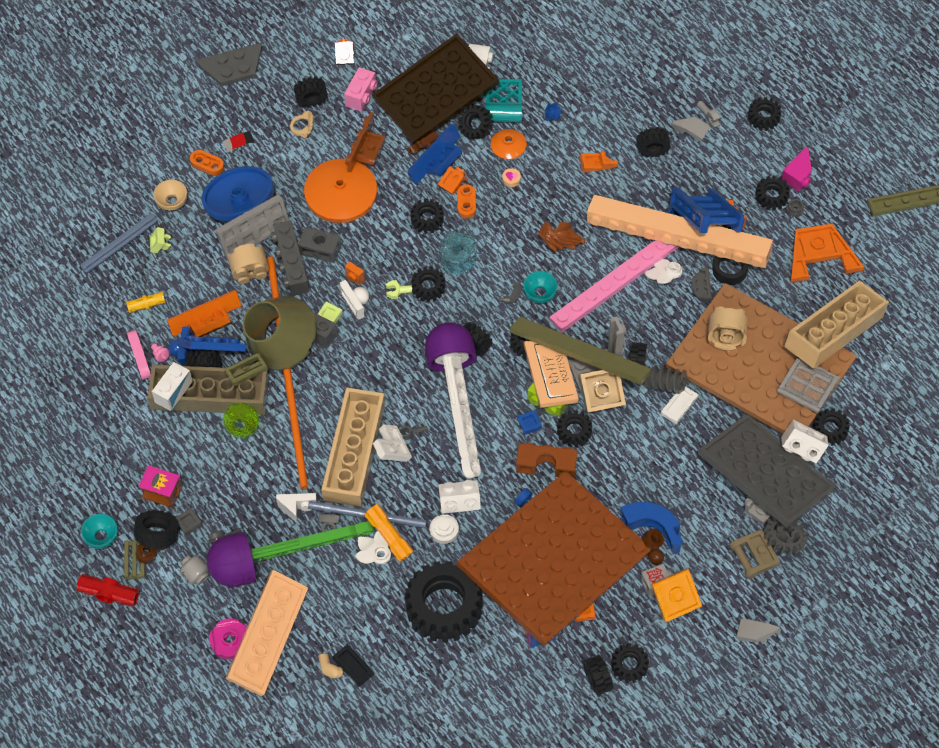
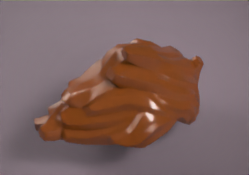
M545 221L538 233V236L555 253L557 249L562 251L563 247L575 249V245L585 244V239L578 235L572 229L571 224L567 222H560L556 229L553 230L548 221Z

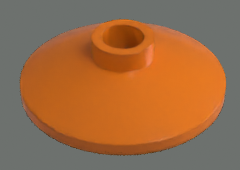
M501 130L491 139L493 153L503 159L517 158L526 150V139L517 130Z

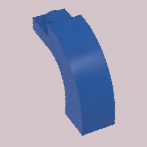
M635 502L621 507L620 516L628 528L631 530L640 527L655 528L665 537L672 554L680 552L681 545L683 544L679 534L681 524L668 509L650 502Z

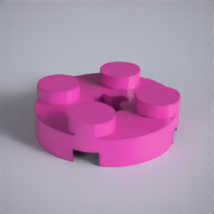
M232 618L219 621L209 635V642L213 652L219 658L234 659L247 626L240 623L239 620ZM228 635H232V638H235L231 643L224 641L228 639Z

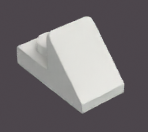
M316 493L276 495L278 507L296 523H298V509L311 511L312 509H308L309 501L317 502Z

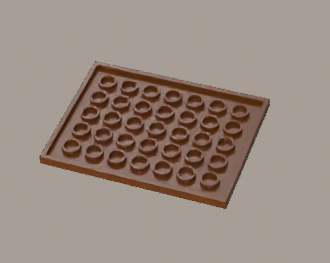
M565 471L459 559L456 566L545 647L650 553L651 549L647 548L638 535Z

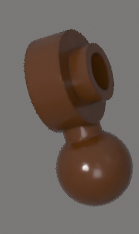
M652 528L644 533L643 542L647 548L651 549L648 555L649 561L654 565H659L664 561V553L659 550V547L664 543V538L659 530Z
M139 544L135 556L139 562L148 564L155 559L156 550L161 551L167 547L152 549Z

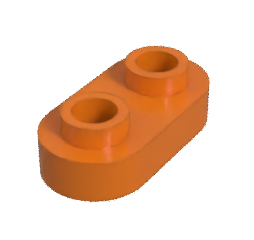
M196 150L191 153L190 163L192 167L213 176H217L224 171V163L221 158L203 150Z
M468 184L460 186L457 190L458 214L462 218H471L476 213V191L473 186Z

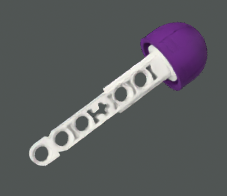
M446 322L434 327L428 334L425 341V354L427 365L431 370L445 371L458 448L462 458V470L468 479H473L480 475L481 469L479 459H477L478 452L462 368L474 363L477 355L475 344L469 331L460 324Z

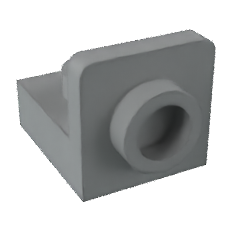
M748 496L744 503L746 505L744 512L764 526L772 516Z

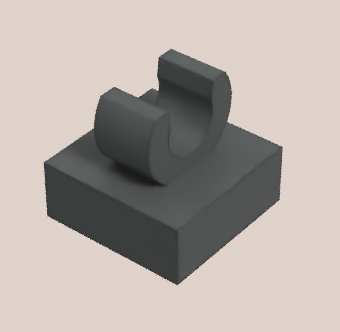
M320 513L318 522H324L321 526L322 532L326 531V525L328 524L333 529H337L335 523H340L341 514Z

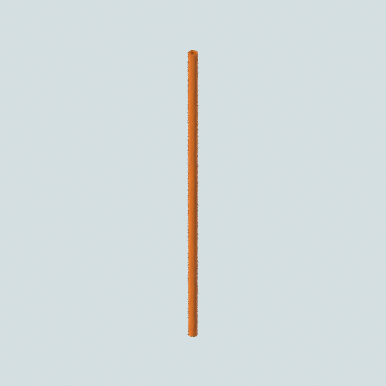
M268 257V272L272 298L280 296L274 257ZM279 316L275 318L277 327L279 324ZM289 368L283 370L297 469L300 489H307L305 462L291 369Z

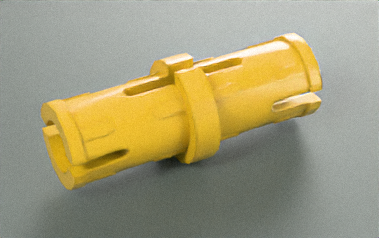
M163 292L148 296L142 295L141 298L126 301L129 313L145 308L148 310L150 309L149 307L166 303Z

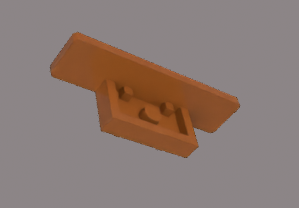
M370 112L368 118L365 117L363 128L358 131L357 141H354L352 144L351 154H347L345 164L348 165L347 172H352L356 161L374 165L385 143V136L371 132L374 124L373 112Z

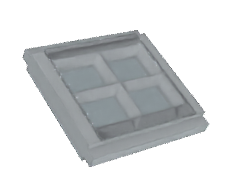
M798 357L780 384L777 393L819 413L840 377L819 366L813 369Z

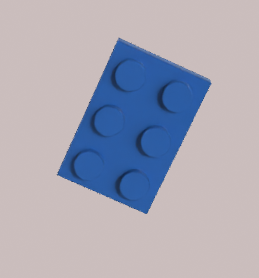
M186 335L185 339L179 338V346L189 349L246 351V344L240 343V339L231 337L215 338L213 336H204L203 339V337Z

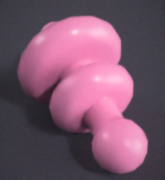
M152 344L151 349L155 359L158 362L166 361L170 354L169 350L157 344Z

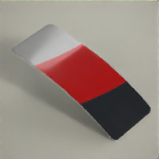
M248 131L222 142L227 152L240 146L255 142L251 132Z

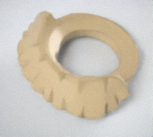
M308 110L303 112L302 115L296 116L290 124L291 132L296 136L307 138L313 129V114ZM301 119L308 121V125L302 130L294 129L296 121Z

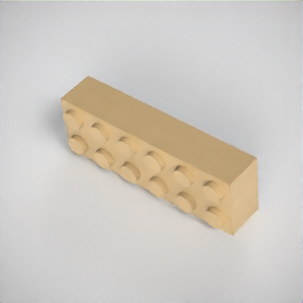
M859 280L791 329L784 347L814 369L881 320L889 301Z
M346 388L321 489L323 501L362 507L375 451L373 443L378 438L385 408L384 393Z

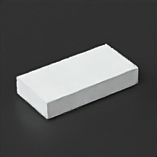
M685 387L683 392L675 393L661 411V415L677 425L696 401L699 394Z

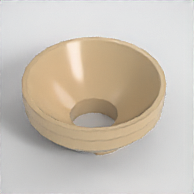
M163 181L154 190L155 202L164 210H176L185 204L187 189L180 181ZM172 196L177 198V201L173 204H169L166 201Z

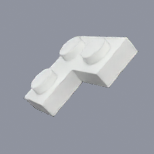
M383 424L379 428L382 439H377L373 443L379 458L383 460L409 461L412 456L398 427Z

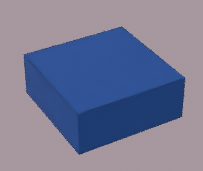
M535 410L517 416V421L524 435L542 429V424Z

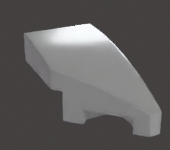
M697 117L673 121L670 125L682 134L686 132L698 141L704 138L710 128V125Z
M741 619L736 637L740 641H760L764 644L767 642L766 639L775 633L779 634L781 629L772 624Z

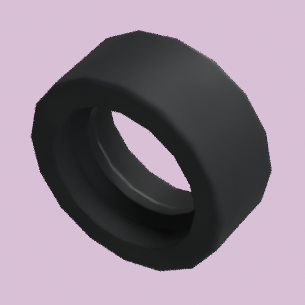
M715 256L712 270L714 277L720 283L736 285L746 278L749 264L738 262L741 264V271L736 274H728L723 272L719 265L722 261L730 259Z

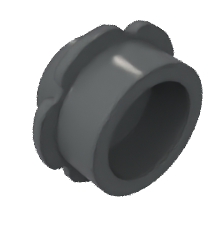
M792 199L786 206L787 211L792 216L804 213V204L799 199Z

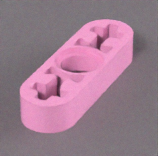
M136 330L127 332L142 380L150 378V370Z

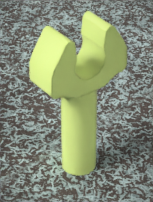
M392 280L386 284L387 289H396L395 291L386 292L387 297L391 299H398V296L402 293H412V285L401 286L397 283V280Z

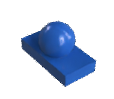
M189 326L182 327L181 338L185 339L186 335H194ZM179 339L172 340L168 346L170 355L177 357L180 365L185 366L186 355L193 349L179 346Z

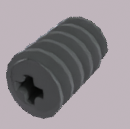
M655 365L651 370V375L644 381L645 387L647 389L667 390L668 392L679 394L685 390L687 371L683 370L680 375V370L676 369L673 374L672 368H668L666 373L665 367H661L660 371H658V366Z

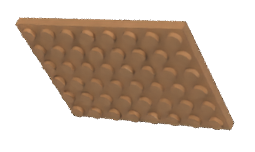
M726 283L666 363L665 368H672L673 372L679 369L680 375L683 370H686L688 381L784 434L793 419L810 427L817 414H819L777 393L780 384L798 358L784 346L790 330L799 323ZM716 307L742 309L745 311L748 319L747 341L742 347L738 345L734 350H721L714 347L712 341L711 343L709 342V317ZM841 348L819 365V367L840 377L827 401L857 358V355L844 348ZM800 368L795 374L796 377L806 382L812 376ZM817 377L811 383L822 390H825L828 385L827 382ZM792 379L788 387L801 393L805 385ZM808 388L804 395L818 401L822 394Z

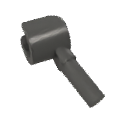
M403 426L400 431L401 433L409 432L403 435V438L410 440L414 434L427 431L428 427L423 426L411 429L409 426Z

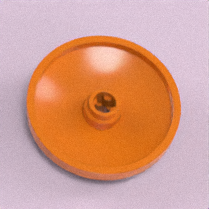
M333 159L313 169L304 185L305 201L309 209L317 217L334 223L350 222L364 216L373 207L377 198L376 179L365 165L356 161L352 172H347L348 165L345 164L346 159Z

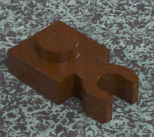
M435 131L430 132L426 137L407 147L406 150L410 155L422 147L427 149L438 138V135Z

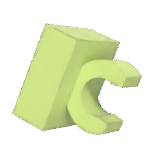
M157 227L151 234L150 252L158 253L160 249L168 250L171 244L165 242L169 241L171 236L164 234V228Z

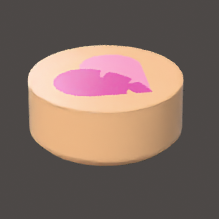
M513 168L505 170L502 175L503 183L508 187L517 186L521 181L520 172Z

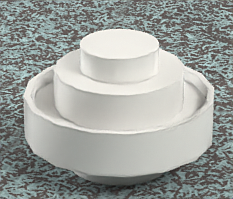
M449 515L437 516L430 524V535L434 541L440 544L453 542L459 534L457 521Z

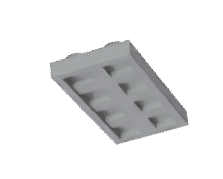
M278 194L215 229L223 254L227 260L229 252L230 255L233 254L236 247L250 243L256 245L272 236L271 232H274L273 224L289 221L283 199Z

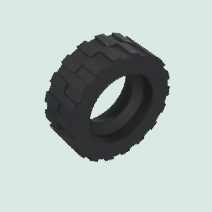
M162 510L142 512L135 520V540L147 548L163 549L170 547V545L177 541L178 520L174 515L172 516L170 513ZM157 527L164 529V531H152L147 528Z

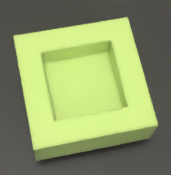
M328 302L318 312V315L334 323L343 314L342 309Z

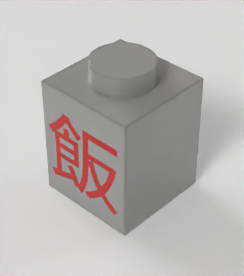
M664 564L641 572L640 580L648 597L654 595L651 583L672 575L669 569L666 570Z

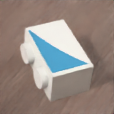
M173 362L152 390L154 402L171 411L192 383L190 370Z

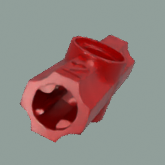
M85 574L79 577L76 588L77 592L95 596L102 602L107 601L106 603L109 604L116 602L130 607L136 605L140 593L139 589L121 585L112 578L104 577L99 579Z

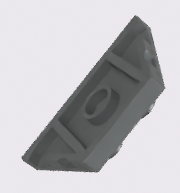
M262 43L197 59L196 64L204 69L207 75L214 78L220 86L255 78L260 61Z

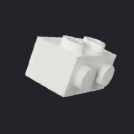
M794 419L781 437L782 447L786 451L794 452L804 460L814 463L818 462L829 446L826 435Z

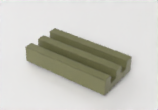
M258 352L224 370L233 387L267 371L268 367ZM242 368V370L232 374V372Z
M133 540V542L125 541V580L145 578V564L141 562L140 574H137L135 553L139 542ZM129 547H132V574L129 575Z

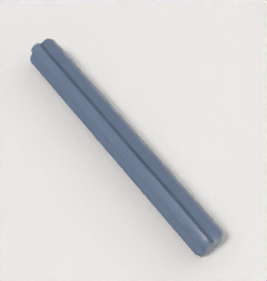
M154 214L146 216L82 263L81 269L85 273H89L156 224L158 221Z

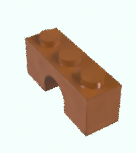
M519 443L516 473L536 475L537 466L540 463L549 462L555 467V477H559L566 471L575 479L577 450L570 447L556 448L551 445L538 446L532 443Z

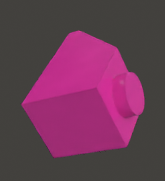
M805 147L782 173V181L785 180L789 186L798 192L803 187L807 188L812 180L809 149Z

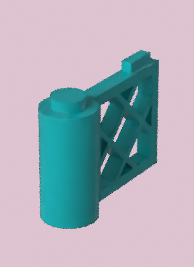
M499 79L500 83L498 86L500 88L496 91L491 89L486 93V109L493 116L490 120L494 122L522 123V79ZM510 85H518V88L514 91L508 87ZM506 91L508 95L502 97L500 93ZM494 97L500 100L498 102H490ZM514 97L518 102H509L508 100Z

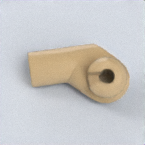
M325 653L318 656L323 675L333 679L340 678L343 675L341 667L330 663L328 654Z

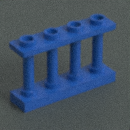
M672 188L669 205L700 233H707L708 226L729 225L734 231L741 233L742 226L744 225V215L713 188H709L707 196H688L680 188Z

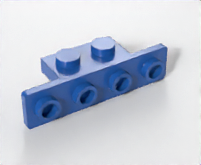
M450 124L407 170L414 184H418L427 173L441 176L462 153L461 148L454 145L460 138V134L454 124Z

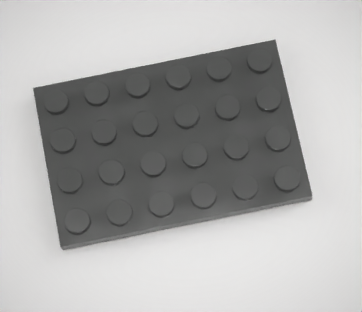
M748 414L701 447L698 455L786 528H789L833 493L836 488L831 481L798 454L786 451L782 447V441Z

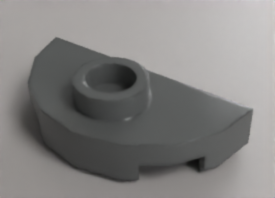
M709 267L700 269L692 277V292L698 299L704 302L712 301Z

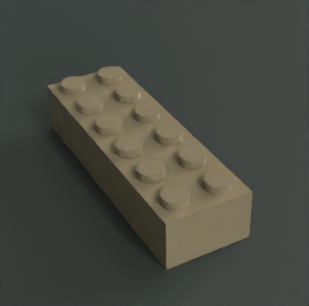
M152 365L147 397L151 410H168L154 402L152 390L171 365ZM182 366L190 370L192 383L174 406L173 411L265 415L269 387L267 371L233 387L232 382L225 373V368ZM238 369V370L232 372V374H234V373H236V372H238V371H240V370H242V369Z

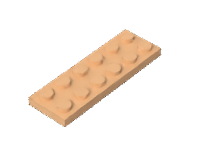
M275 570L270 572L225 679L261 697L265 694L308 587Z

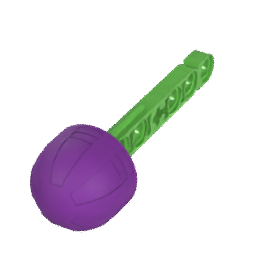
M367 521L251 550L243 531L226 535L217 539L211 545L207 553V569L215 581L227 587L254 583V562L368 535L374 532V527Z

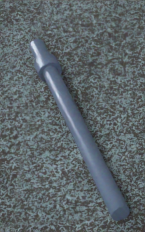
M309 501L308 509L320 510L326 514H331L332 512L366 518L364 514L368 511L333 505L332 502L326 501L325 503ZM387 514L391 523L421 528L426 527L427 520Z

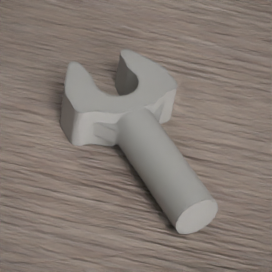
M699 101L697 107L707 116L710 126L715 128L721 125L717 120L720 118L718 112L715 109L710 110L703 101Z

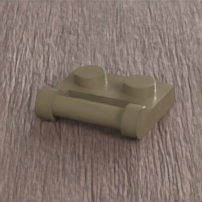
M762 529L729 544L731 550L735 551L743 565L748 579H752L758 574L780 565V560L773 551L772 546L767 545L768 540L764 539L765 534ZM742 546H747L758 566L752 567Z

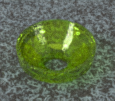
M235 403L226 410L223 423L231 435L243 438L255 432L259 424V417L252 406L245 403ZM242 420L245 427L242 429L236 428L234 421Z

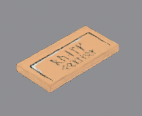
M525 341L524 349L540 408L578 403V395L567 355L533 341Z

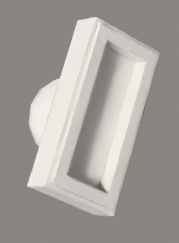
M346 280L340 282V292L357 319L363 318L364 308L362 305L368 302V291L363 287H357L352 290Z

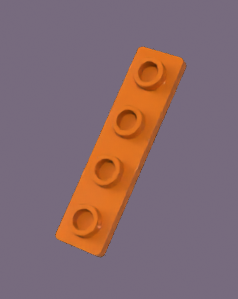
M236 290L228 292L169 318L167 322L173 336L181 333L182 327L189 326L195 336L206 335L208 332L222 328L231 321L227 313L241 307V302Z

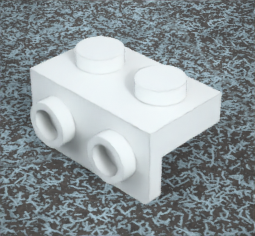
M466 480L457 483L447 482L438 485L441 512L443 514L481 509L477 480Z

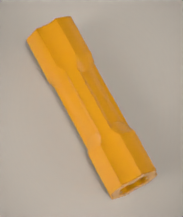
M379 504L366 511L365 517L379 531L399 562L414 552L408 542L397 532Z

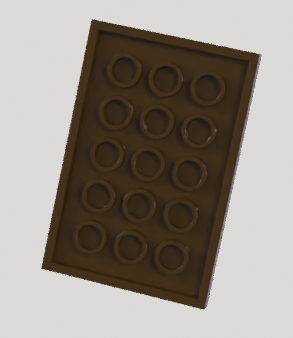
M456 33L373 93L372 98L409 141L414 144L445 124L500 82Z

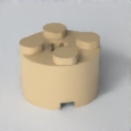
M251 243L241 245L234 249L233 254L230 255L229 252L227 255L232 276L239 284L248 283L249 279L252 278L261 280L267 277L269 265L262 245L259 244V247H255Z
M716 307L709 317V342L711 343L712 341L714 347L721 350H734L738 345L742 347L747 341L748 319L745 311L742 309Z

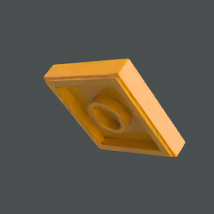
M687 568L651 583L665 622L702 607L692 576Z

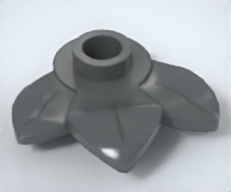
M238 528L224 534L223 530L209 534L208 544L214 543L223 536L238 533L241 529Z

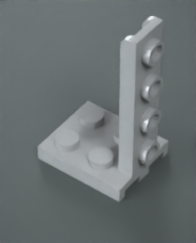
M618 317L610 319L608 349L605 350L623 357L622 354L625 353L623 344H625L624 334H626V328L624 323H620ZM572 359L568 363L578 390L582 395L579 373L599 370L600 368L577 359Z

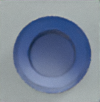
M528 488L524 489L515 499L514 503L519 507H523L530 500L533 492Z

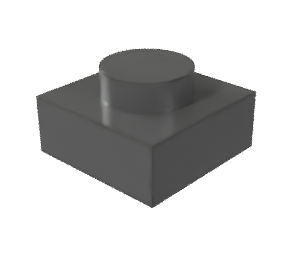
M191 508L176 517L179 528L185 536L202 526L201 521Z

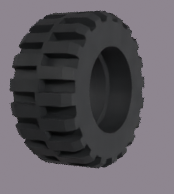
M440 561L434 562L433 566L427 564L423 566L422 572L418 570L414 574V579L411 578L408 582V588L405 592L407 617L409 622H412V627L415 631L420 630V635L424 638L430 636V640L437 642V639H442V642H448V639L451 638L456 641L460 639V635L467 636L470 634V628L475 629L478 625L483 609L482 589L459 567L452 565L451 561H446L445 564H440ZM449 589L457 592L463 598V604L452 613L438 614L426 607L425 600L434 591Z

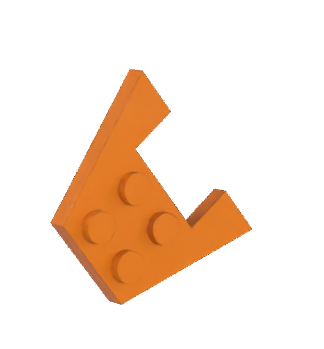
M833 224L796 229L791 283L809 280L806 266L809 263L841 258L845 274L864 271V266Z

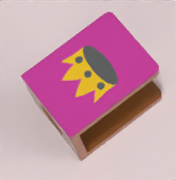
M148 466L141 479L139 488L144 490L142 494L143 499L173 508L183 485L180 475Z

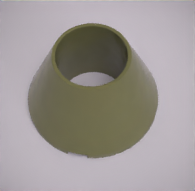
M278 296L257 302L247 310L243 318V330L251 356L259 352L267 367L271 370H285L300 363L309 354L308 350L316 338L317 326L312 310L306 303L292 296ZM279 316V324L272 336L265 339L267 326L274 318Z

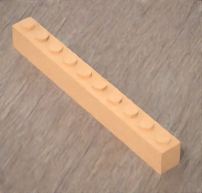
M597 195L593 196L587 210V223L661 241L665 244L696 250L700 253H707L736 262H743L755 267L766 268L772 253V239L744 232L737 233L732 229L716 225L708 226L707 233H700L683 217Z

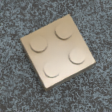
M602 369L579 373L586 412L626 405L621 377Z

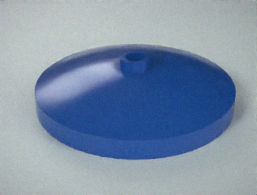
M252 166L233 168L219 174L208 183L202 193V204L210 217L228 222L271 199L274 194V184L271 176L261 168Z

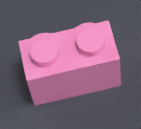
M358 68L344 93L346 107L362 112L365 105L368 104L372 92L377 87L378 82L375 72Z

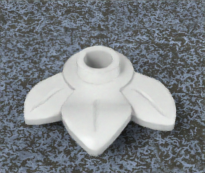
M666 259L655 263V268L645 271V275L648 278L657 279V283L660 284L669 283L682 275L680 264Z
M379 531L376 532L374 539L358 537V546L361 550L355 555L358 561L365 564L372 562L385 564L390 560L391 552L388 548L389 545ZM383 553L384 557H378L377 555Z

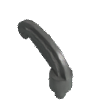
M514 282L512 294L499 298V301H503L506 304L516 302L521 293L520 284Z

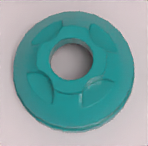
M536 271L529 274L523 284L526 297L536 303H546L552 300L558 288L555 277L545 271ZM543 288L546 293L543 296H538L535 294V290Z
M106 514L90 516L81 527V535L84 542L95 549L110 546L116 540L118 534L115 520ZM99 531L107 533L104 540H97L95 538Z

